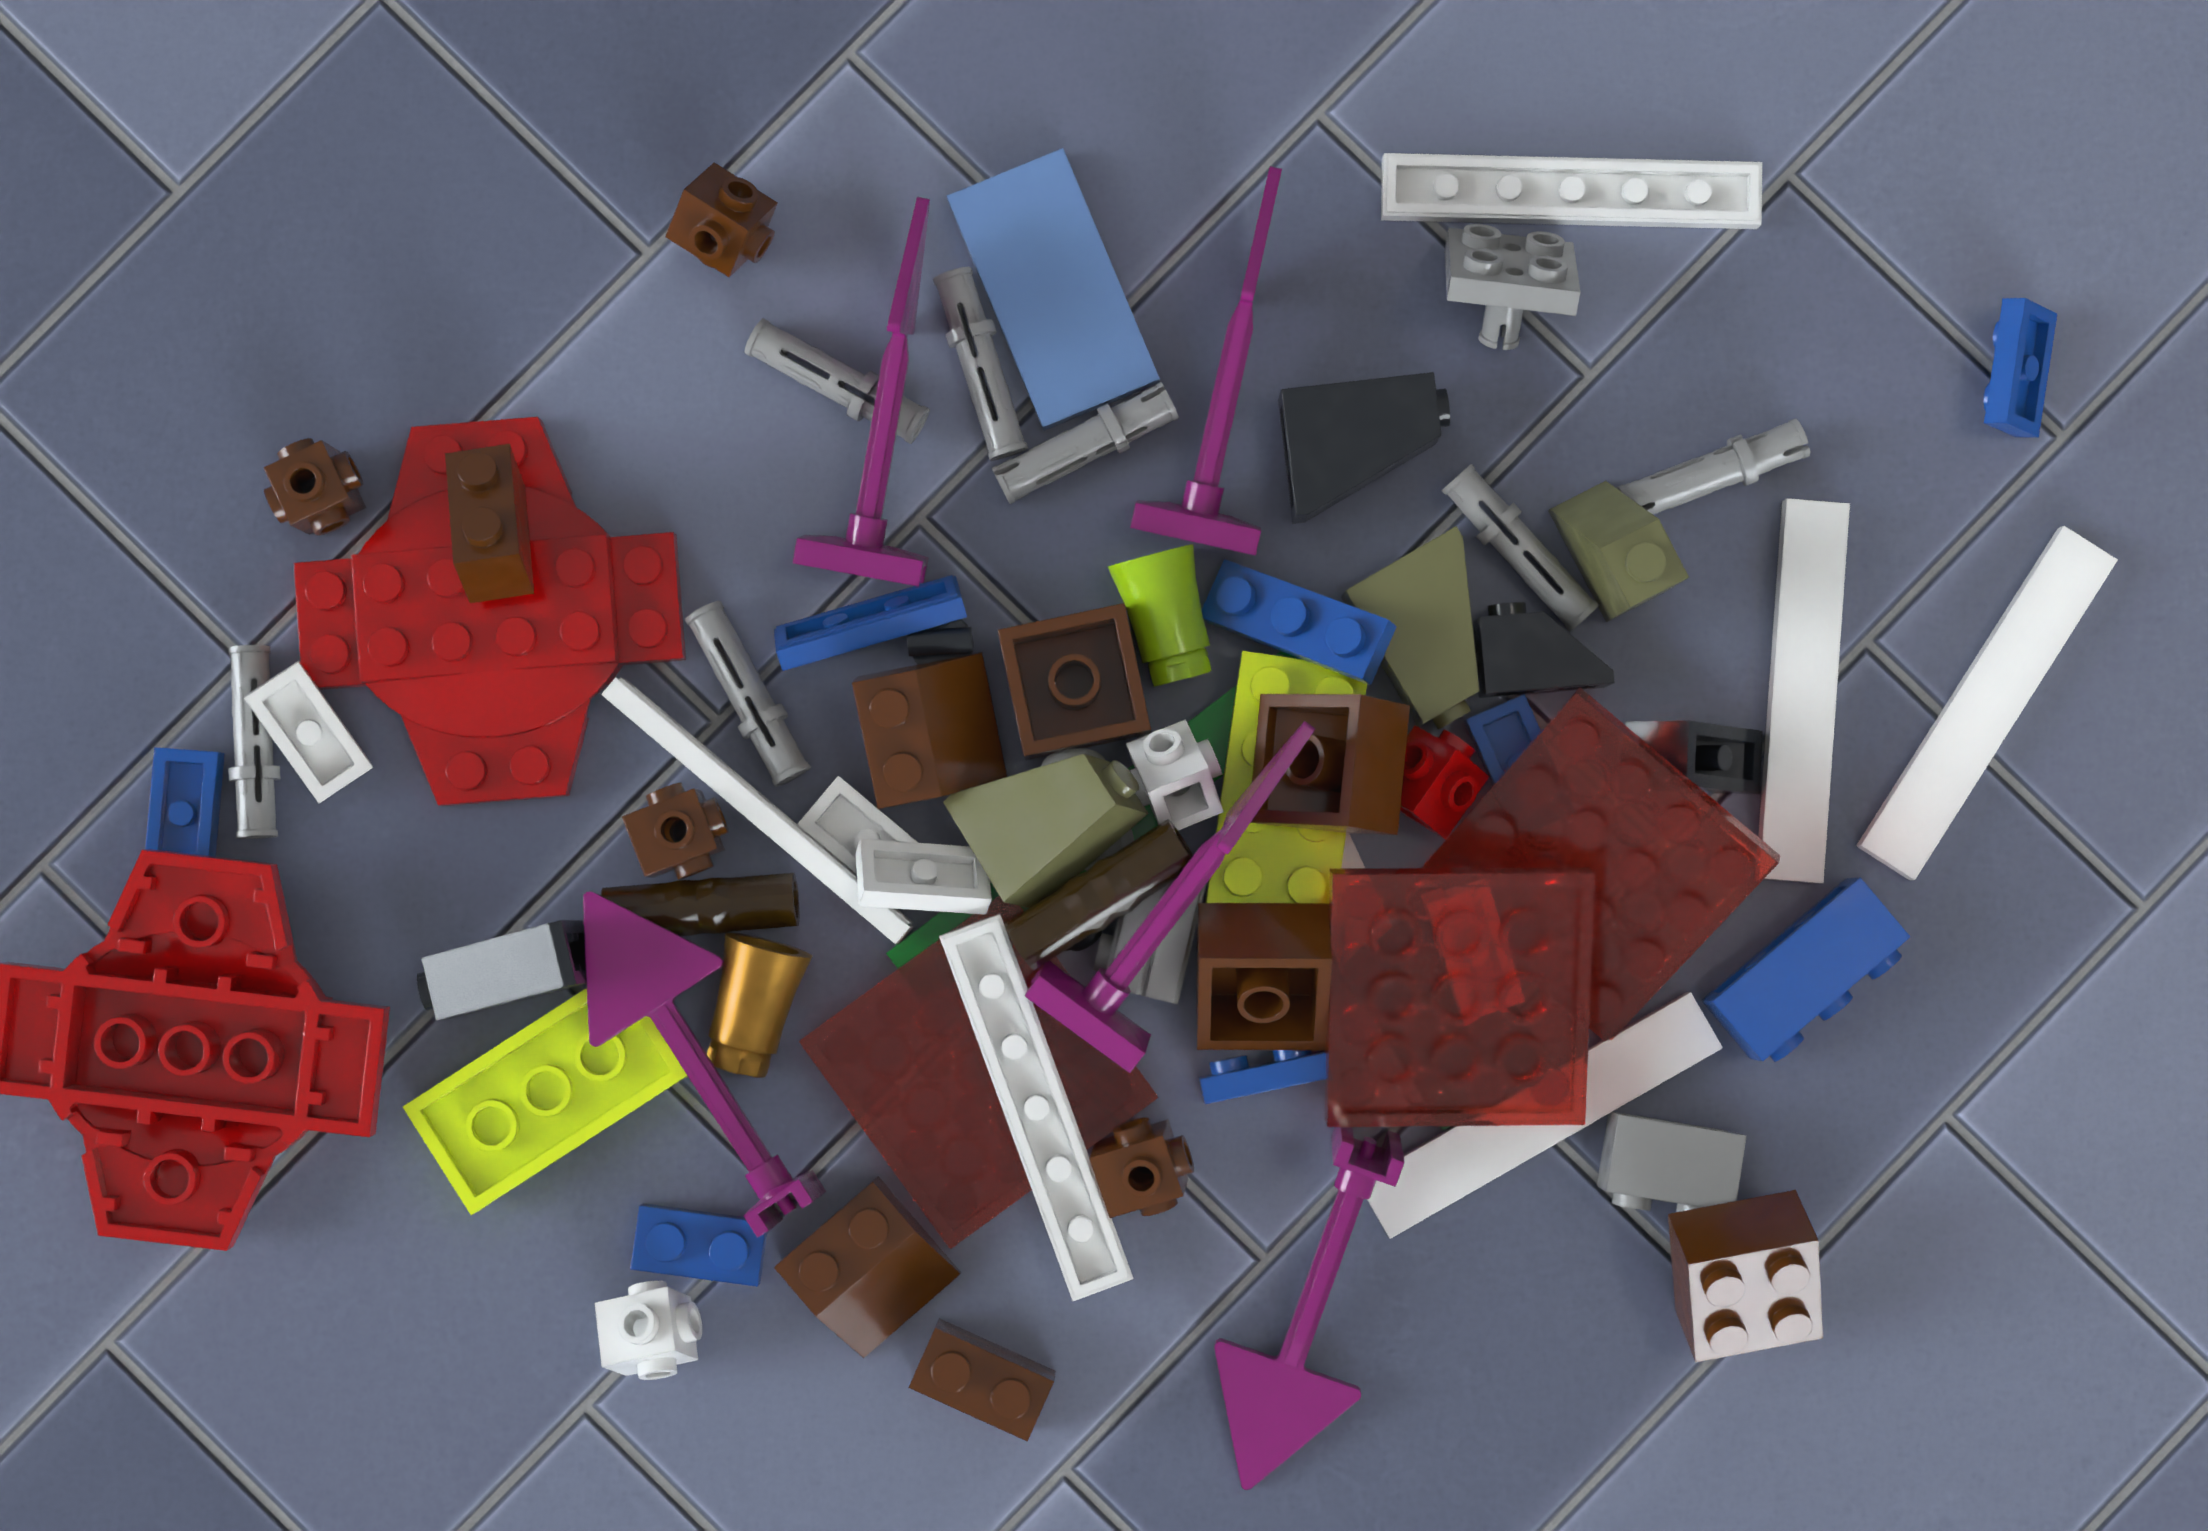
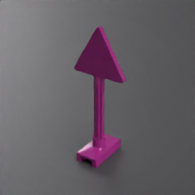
M1269 167L1240 301L1227 326L1194 480H1187L1182 505L1171 502L1137 500L1130 528L1256 556L1261 527L1233 516L1219 513L1224 488L1218 485L1253 332V299L1281 177V168Z
M916 198L887 324V331L892 332V336L882 357L856 513H850L846 538L825 535H803L796 539L793 564L918 587L920 583L925 582L929 557L883 545L888 520L882 518L909 365L908 334H914L930 199Z
M1306 721L1299 726L1230 808L1221 830L1199 847L1107 969L1100 968L1085 987L1053 962L1048 961L1042 965L1031 981L1033 984L1024 996L1127 1072L1131 1073L1146 1053L1151 1034L1118 1011V1008L1131 993L1128 985L1222 864L1225 854L1232 850L1306 744L1315 728Z
M586 892L583 895L589 1043L594 1047L601 1046L647 1016L652 1019L749 1171L745 1177L760 1200L743 1216L757 1238L783 1220L774 1203H777L785 1216L797 1208L789 1193L792 1192L803 1209L824 1194L826 1190L813 1170L792 1178L778 1154L774 1157L771 1156L674 1003L678 995L720 969L724 964L723 959L595 892Z
M1339 1113L1331 1136L1333 1165L1340 1167L1334 1182L1338 1192L1280 1353L1276 1356H1271L1223 1338L1217 1339L1214 1344L1240 1483L1244 1490L1252 1489L1361 1398V1389L1357 1385L1308 1369L1304 1363L1363 1200L1371 1198L1376 1181L1396 1187L1405 1162L1400 1134L1388 1130L1382 1147L1376 1146V1140L1364 1136L1363 1141L1355 1139L1352 1117Z

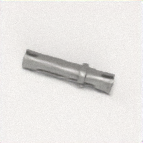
M969 266L961 267L934 277L933 282L937 286L950 331L945 335L949 348H956L969 388L971 401L975 407L989 451V460H999L1027 450L1028 446L1024 442L1009 387L992 336L997 333L994 321L992 319L986 320L973 280L972 268ZM963 309H965V312H966V316H967V319H968V322H969L970 331H969V329H968V326H967V323H966V320H965V316H964V313H963ZM972 336H973V338H974V341H975V344H976V347H977L978 357H977V355H976V351H975V348H974V345H973L974 343H973V340H972ZM983 371L985 373L988 386L994 401V405L998 414V420L996 418L993 405L987 390V386L983 377Z
M764 318L758 322L747 341L745 354L763 361L772 368L793 378L798 383L846 407L847 416L854 420L861 421L864 417L872 422L874 404L845 389L844 385L847 383L863 393L876 398L879 381L878 374L869 371L865 375L824 353L819 348L775 327ZM790 352L829 373L830 378L827 379L788 358L787 353ZM903 396L896 435L912 444L921 432L930 409L920 406Z
M1162 382L1112 408L1107 403L1097 408L1098 415L1086 420L1084 423L1062 432L1013 459L992 467V471L1009 504L1014 503L1016 500L1044 485L1064 477L1101 456H1105L1115 450L1121 454L1131 449L1129 446L1130 442L1158 427L1160 428L1179 419L1178 413Z
M1795 418L1788 421V423L1743 439L1741 434L1729 438L1725 447L1667 468L1626 485L1622 484L1616 488L1654 515L1739 482H1743L1744 486L1759 481L1760 474L1787 463L1810 457L1811 451L1807 445L1803 446L1809 442L1802 425Z
M1472 463L1441 490L1452 499L1463 514L1480 531L1476 536L1477 539L1484 546L1488 542L1491 543L1524 582L1564 623L1565 628L1569 632L1599 606L1560 564L1559 560L1551 554L1518 517L1522 513L1514 502L1508 506L1478 474ZM1479 501L1483 502L1499 522L1517 540L1516 545L1510 541L1495 522L1482 510L1478 504ZM1524 551H1527L1561 589L1560 594L1523 555Z
M721 601L712 602L691 613L685 618V621L691 627L713 668L715 676L720 681L742 722L738 726V730L743 739L750 738L773 779L774 786H781L801 776L811 767L805 761L784 721L788 717L782 704L775 705L752 663L750 655L745 650L723 610V604ZM721 644L723 645V647H724V649H725V651H726L728 657L730 658V660H731V662H732L734 668L736 669V671H737V673H738V675H739L741 681L743 682L744 686L741 684V682H740V680H739L737 674L735 673V671H734V669H733V667H732L730 661L728 660V658H727V656H726L724 650L722 649ZM752 701H753L754 705L756 706V708H757V710H758V713H757L756 709L754 708V706H753V704H752ZM767 728H768V730H769V732H770V734H771L773 740L775 741V744L773 743V741H772V739H771L769 733L767 732Z
M232 646L228 648L231 661L235 767L228 768L229 782H235L236 839L274 838L278 836V830H276L274 781L281 780L280 766H276L273 763L272 737L244 699L245 695L270 680V646Z

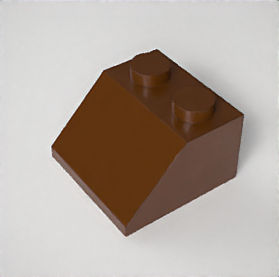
M983 652L862 675L852 682L878 809L938 798L1007 777Z
M1260 694L1252 782L1304 721L1313 726L1315 730L1250 823L1342 833L1398 835L1410 705L1361 694Z
M879 1176L774 1267L810 1311L863 1358L961 1274L959 1269Z

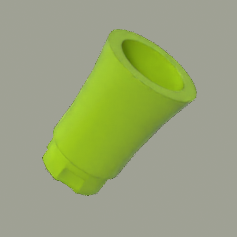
M1185 545L1108 566L1107 568L1125 604L1142 663L1149 662L1148 669L1154 687L1212 671L1208 651L1204 648L1209 646L1210 642L1202 615L1196 581L1194 545Z

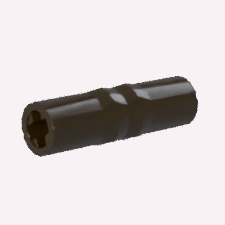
M1167 819L1118 852L1098 860L1086 872L1071 877L1060 889L1005 924L1007 933L1024 961L1031 969L1036 970L1087 936L1104 930L1117 917L1132 912L1145 899L1172 883L1192 858L1193 853L1170 819Z
M795 873L678 880L668 883L605 887L601 890V896L679 936L799 926V893Z

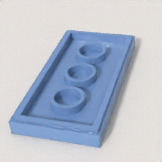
M1063 148L947 195L949 206L1043 431L1160 382L1156 368Z

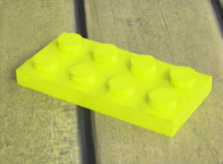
M1242 651L1220 796L1224 812L1218 814L1215 834L1223 827L1230 808L1252 783L1260 694L1366 695L1367 684L1303 659ZM1250 823L1232 850L1225 854L1222 864L1209 879L1205 903L1329 904L1330 924H1333L1346 833Z
M586 988L404 1105L403 1109L470 1215H473L686 1078L687 1074L652 1019L647 1016L601 1046H592L589 1043Z

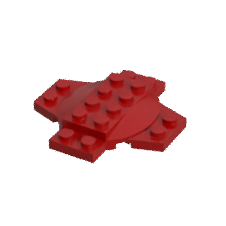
M539 417L411 427L388 519L368 539L359 554H353L351 558L293 563L300 663L319 690L367 686L383 703L401 715L439 806L570 796L589 721L587 713L591 699L606 684L609 685L614 680L623 665L686 660L677 535L674 532L611 537L597 522L578 509L572 498V491L547 431ZM510 444L525 484L534 594L470 603L453 564L445 453Z
M145 849L141 851L107 924L111 928L103 942L94 946L87 953L80 954L66 968L14 962L0 963V1094L47 1099L62 1121L68 1119L82 1134L86 1153L81 1155L98 1236L227 1251L234 1247L277 1155L299 1141L309 1130L369 1138L376 1134L390 1007L332 1000L333 997L325 996L316 980L298 962L277 864Z

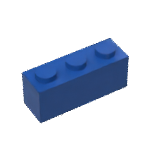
M1861 877L1846 878L1701 999V1001L1750 1059L1764 1061L1770 1056L1776 1062L1792 1052L1804 1040L1803 1035L1799 1031L1816 1016L1819 1015L1825 1021L1842 1010L1853 999L1852 994L1848 990L1866 974L1873 980L1892 968L1902 957L1897 948L1906 942L1910 935Z

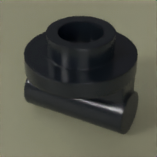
M962 619L907 635L909 656H913L917 664L973 653L972 627H968Z

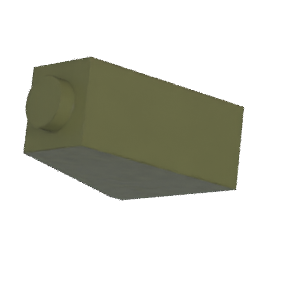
M1607 481L1548 510L1594 600L1599 604L1598 608L1606 622L1663 594L1689 578L1660 520Z
M1457 526L1345 590L1341 596L1345 604L1388 619L1397 626L1381 661V666L1403 703L1410 705L1409 713L1415 724L1419 727L1432 719L1438 730L1469 713L1471 709L1465 700L1479 692L1464 542L1462 534Z
M1087 754L1077 755L951 794L943 801L1002 901L1027 908L1034 906L1060 889L1071 877L1079 875L1149 814L1136 795V792L1139 790L1137 780L1122 763L1116 760L1109 762Z

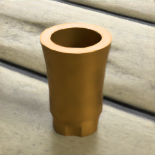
M739 933L725 934L724 964L716 1007L708 1034L712 1040L707 1055L716 1068L756 1078L766 1077L770 1066L771 1054L777 1053L783 1027L795 993L813 957L811 954L786 944Z

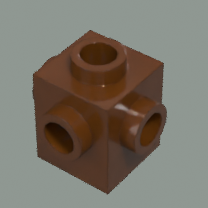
M714 162L684 188L665 237L696 256L703 264L715 268L727 277H730L747 260L757 263L767 251L775 234V231L768 226L778 202L757 190L751 182L735 176Z
M307 438L294 442L277 453L278 461L263 467L272 485L264 489V494L275 517L280 523L288 521L291 526L309 535L314 533L316 536L333 532L349 523L351 520L350 515L366 508L357 489L363 485V480L352 457L347 451L340 453L339 450L323 440L314 443L312 438ZM315 477L314 488L304 494L300 484Z
M682 782L666 786L646 795L649 806L622 816L645 877L655 878L673 870L678 880L693 876L714 867L710 856L725 850L720 836L729 833V829L717 799L713 797L705 800L703 792L695 788L685 791ZM683 820L686 824L687 832L685 837L677 842L673 836V829L678 822Z
M1148 1117L1133 1119L1113 1129L1114 1136L1095 1142L1089 1159L1109 1218L1140 1210L1142 1216L1156 1215L1175 1207L1178 1204L1177 1198L1184 1196L1188 1182L1187 1174L1194 1172V1163L1185 1137L1183 1135L1174 1137L1168 1119L1151 1124Z

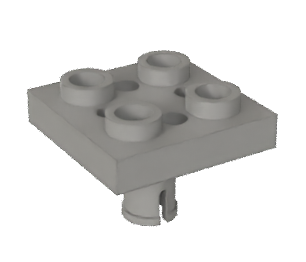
M1470 224L1465 226L1464 229L1448 228L1444 250L1447 301L1486 305L1482 330L1478 338L1480 343L1496 349L1500 326L1503 324L1501 337H1504L1502 349L1510 350L1517 348L1520 342L1519 333L1524 310L1576 316L1581 291L1573 242H1565L1559 235L1541 231L1531 232L1527 237L1501 234L1498 229L1483 224Z

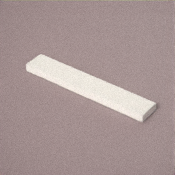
M1384 153L1382 157L1381 220L1758 229L1762 222V162Z
M1788 498L1782 501L1755 879L1824 883L1850 503Z
M2066 526L2057 528L1856 846L1906 879L1915 880L2118 559Z
M615 677L601 694L893 943L899 944L913 929V922L898 909L859 906L857 874L800 828L797 823L633 684L621 677L620 679Z
M1001 914L940 935L939 938L1072 1301L1134 1279L1112 1218H1109L1087 1149L1033 1002L1024 996L1028 988Z
M1686 992L1403 1154L1405 1163L1396 1187L1376 1181L1371 1198L1367 1199L1387 1236L1391 1239L1721 1050L1723 1047L1692 993Z

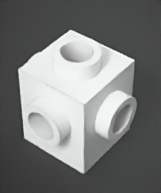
M1186 719L1126 743L1135 767L1129 771L1139 784V790L1136 792V795L1143 806L1150 804L1158 824L1170 819L1174 826L1181 830L1224 812L1213 782V778L1222 775L1213 748L1208 739L1196 742Z
M647 1281L637 1283L628 1287L629 1295L595 1303L601 1365L603 1368L625 1376L638 1374L639 1379L652 1380L677 1374L678 1364L698 1360L696 1340H700L702 1337V1321L696 1304L691 1301L690 1296L668 1287L666 1282Z

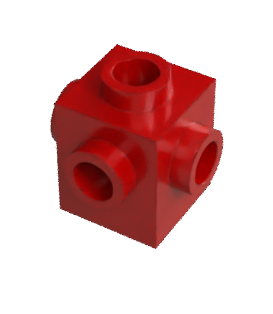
M1415 725L1407 736L1400 812L1446 840L1489 778L1485 772L1470 760L1475 750L1465 741L1445 729L1439 737H1436Z

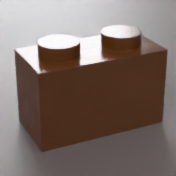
M510 444L445 453L453 564L469 602L476 603L534 594L525 484Z
M939 1318L908 1388L1028 1442L1053 1386L1056 1371Z

